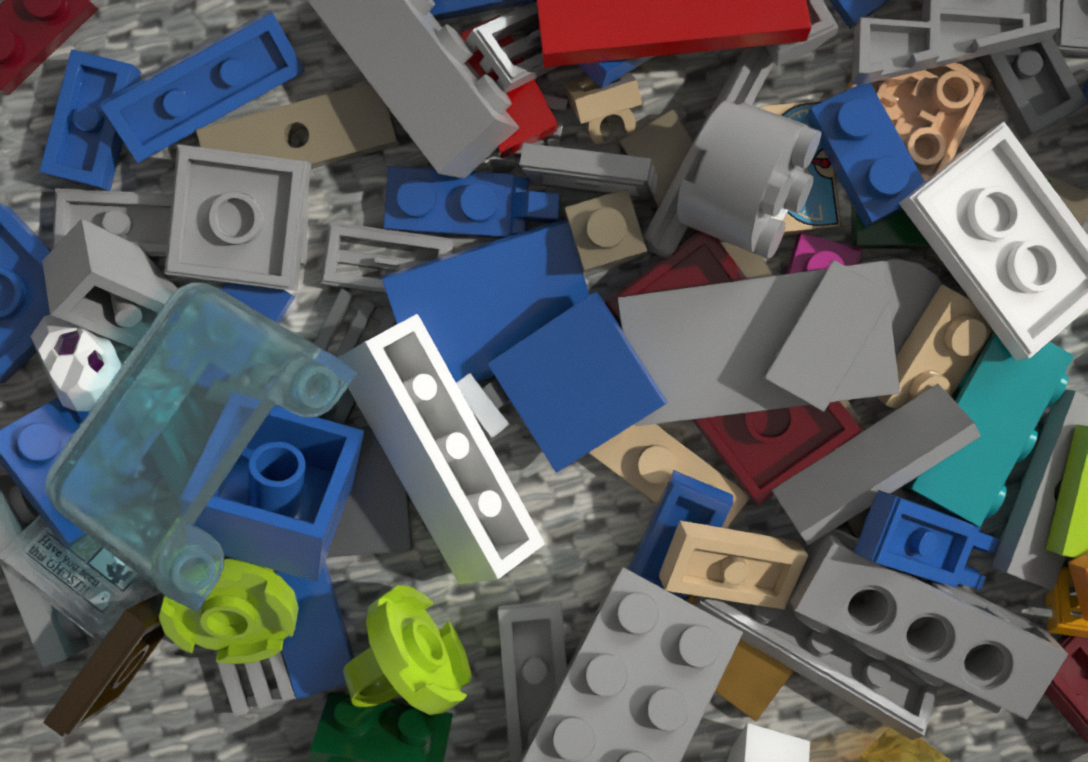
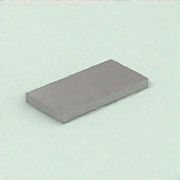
M884 261L846 266L887 289ZM826 269L619 297L618 303L622 331L668 401L667 404L635 423V426L811 405L765 379L763 376ZM889 303L830 402L900 394Z

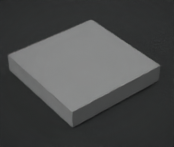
M177 144L164 274L297 291L311 163L308 161Z

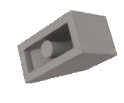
M82 218L42 260L50 315L163 360L202 322L201 314L197 308L138 245Z

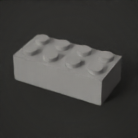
M622 567L616 572L519 762H681L743 632Z

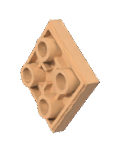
M957 62L871 83L924 181L928 180L953 159L992 81ZM852 76L844 91L857 86L852 84Z

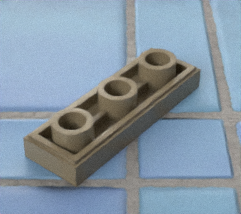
M370 83L196 129L200 147L308 161L311 163V169L399 146L390 109ZM298 130H308L309 139L307 143L299 148L291 147L292 135Z

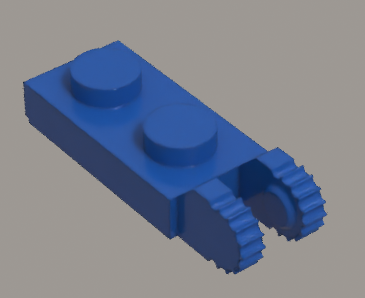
M878 490L871 510L865 518L863 530L854 553L875 563L957 588L959 583L981 590L986 576L980 574L977 569L966 565L972 548L982 552L990 551L996 553L1000 539L980 532V527Z

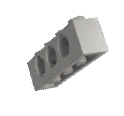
M835 528L810 545L806 543L804 550L808 554V558L789 599L797 619L818 632L828 633L832 628L851 637V642L857 648L876 659L885 660L888 655L907 663V667L911 672L931 685L942 687L946 681L961 688L966 697L989 712L998 713L1003 708L1028 719L1068 656V653L1037 623L959 586L955 588L875 563L855 554L854 551L859 539ZM865 589L874 590L873 595L868 601L859 605L849 604L851 598L857 592ZM922 617H930L927 624L921 629L907 631L915 620ZM985 644L979 653L966 657L972 648Z

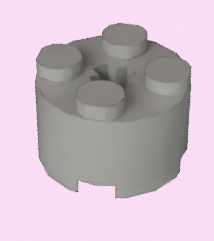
M723 101L710 115L695 142L694 147L705 152L697 170L695 184L684 179L681 181L677 203L678 221L697 231L767 259L771 258L781 242L785 230V222L783 220L788 210L799 213L805 205L812 188L814 177L804 173V169L809 166L816 153L821 138V131L747 103L739 104L737 102Z

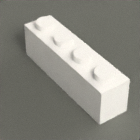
M418 314L333 360L458 584L499 579L545 544Z

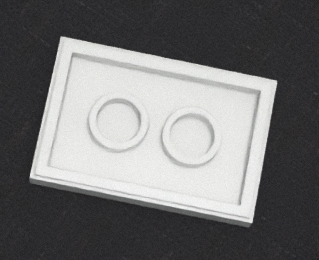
M1005 122L991 128L899 202L903 210L1016 361L1031 358L1088 308V235Z

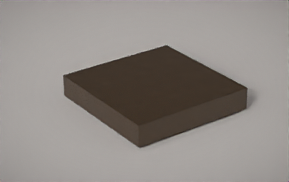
M166 590L124 611L43 721L45 725L62 737L66 734L69 735L119 699L165 636L159 620V614Z

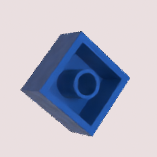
M235 394L183 500L185 545L318 582L356 479L364 430Z

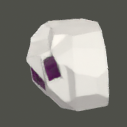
M52 315L43 317L32 333L31 339L62 406L81 412L93 411L114 403L123 392L124 374L109 338Z

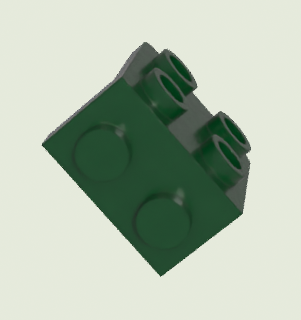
M329 692L309 750V762H444L453 713L444 712L429 715L413 706L390 702L370 707H357L352 704L350 695Z

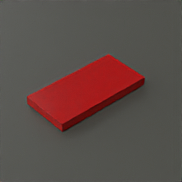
M536 0L543 67L807 41L811 31L806 0Z

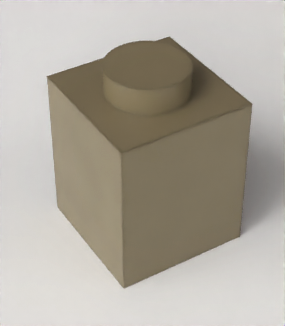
M628 188L565 207L563 220L566 219L568 221L584 278L640 261L646 254L647 249Z

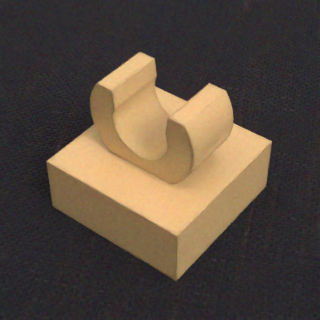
M630 72L602 89L588 75L563 83L571 110L581 124L584 123L586 132L596 145L603 143V136L600 131L601 121L611 114L619 116L621 126L627 135L634 133L636 121L629 108L642 105L637 79Z

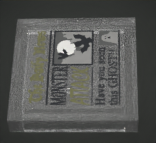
M142 500L67 549H65L39 515L0 553V566L101 644L124 611L142 602L185 556L191 547L185 545V534Z

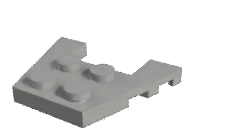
M923 0L922 21L860 17L854 29L852 84L864 85L1048 41L1060 28V0Z

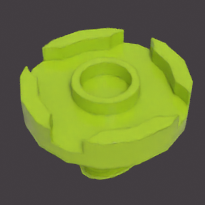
M211 553L208 560L183 567L168 581L159 620L165 635L184 651L192 654L194 645L197 644L203 648L218 651L215 662L225 664L255 663L274 657L282 651L284 639L289 635L290 637L293 636L299 607L295 592L279 575L273 572V569Z
M397 585L368 607L366 627L371 647L353 658L343 669L353 705L357 707L376 706L401 695L414 708L433 715L446 712L463 701L467 696L461 692V688L471 682V670L466 651L458 634L449 621L444 624L441 630L438 629L426 612V609L432 606L434 602L415 588Z

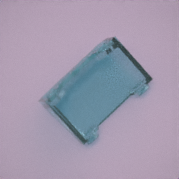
M190 283L180 287L169 298L56 458L45 478V492L54 508L85 534L166 597L198 612L224 569V553L220 543L208 532L194 525V523L276 403L292 414L303 418L318 417L328 412L339 401L357 374V371L333 354L225 291L206 283Z

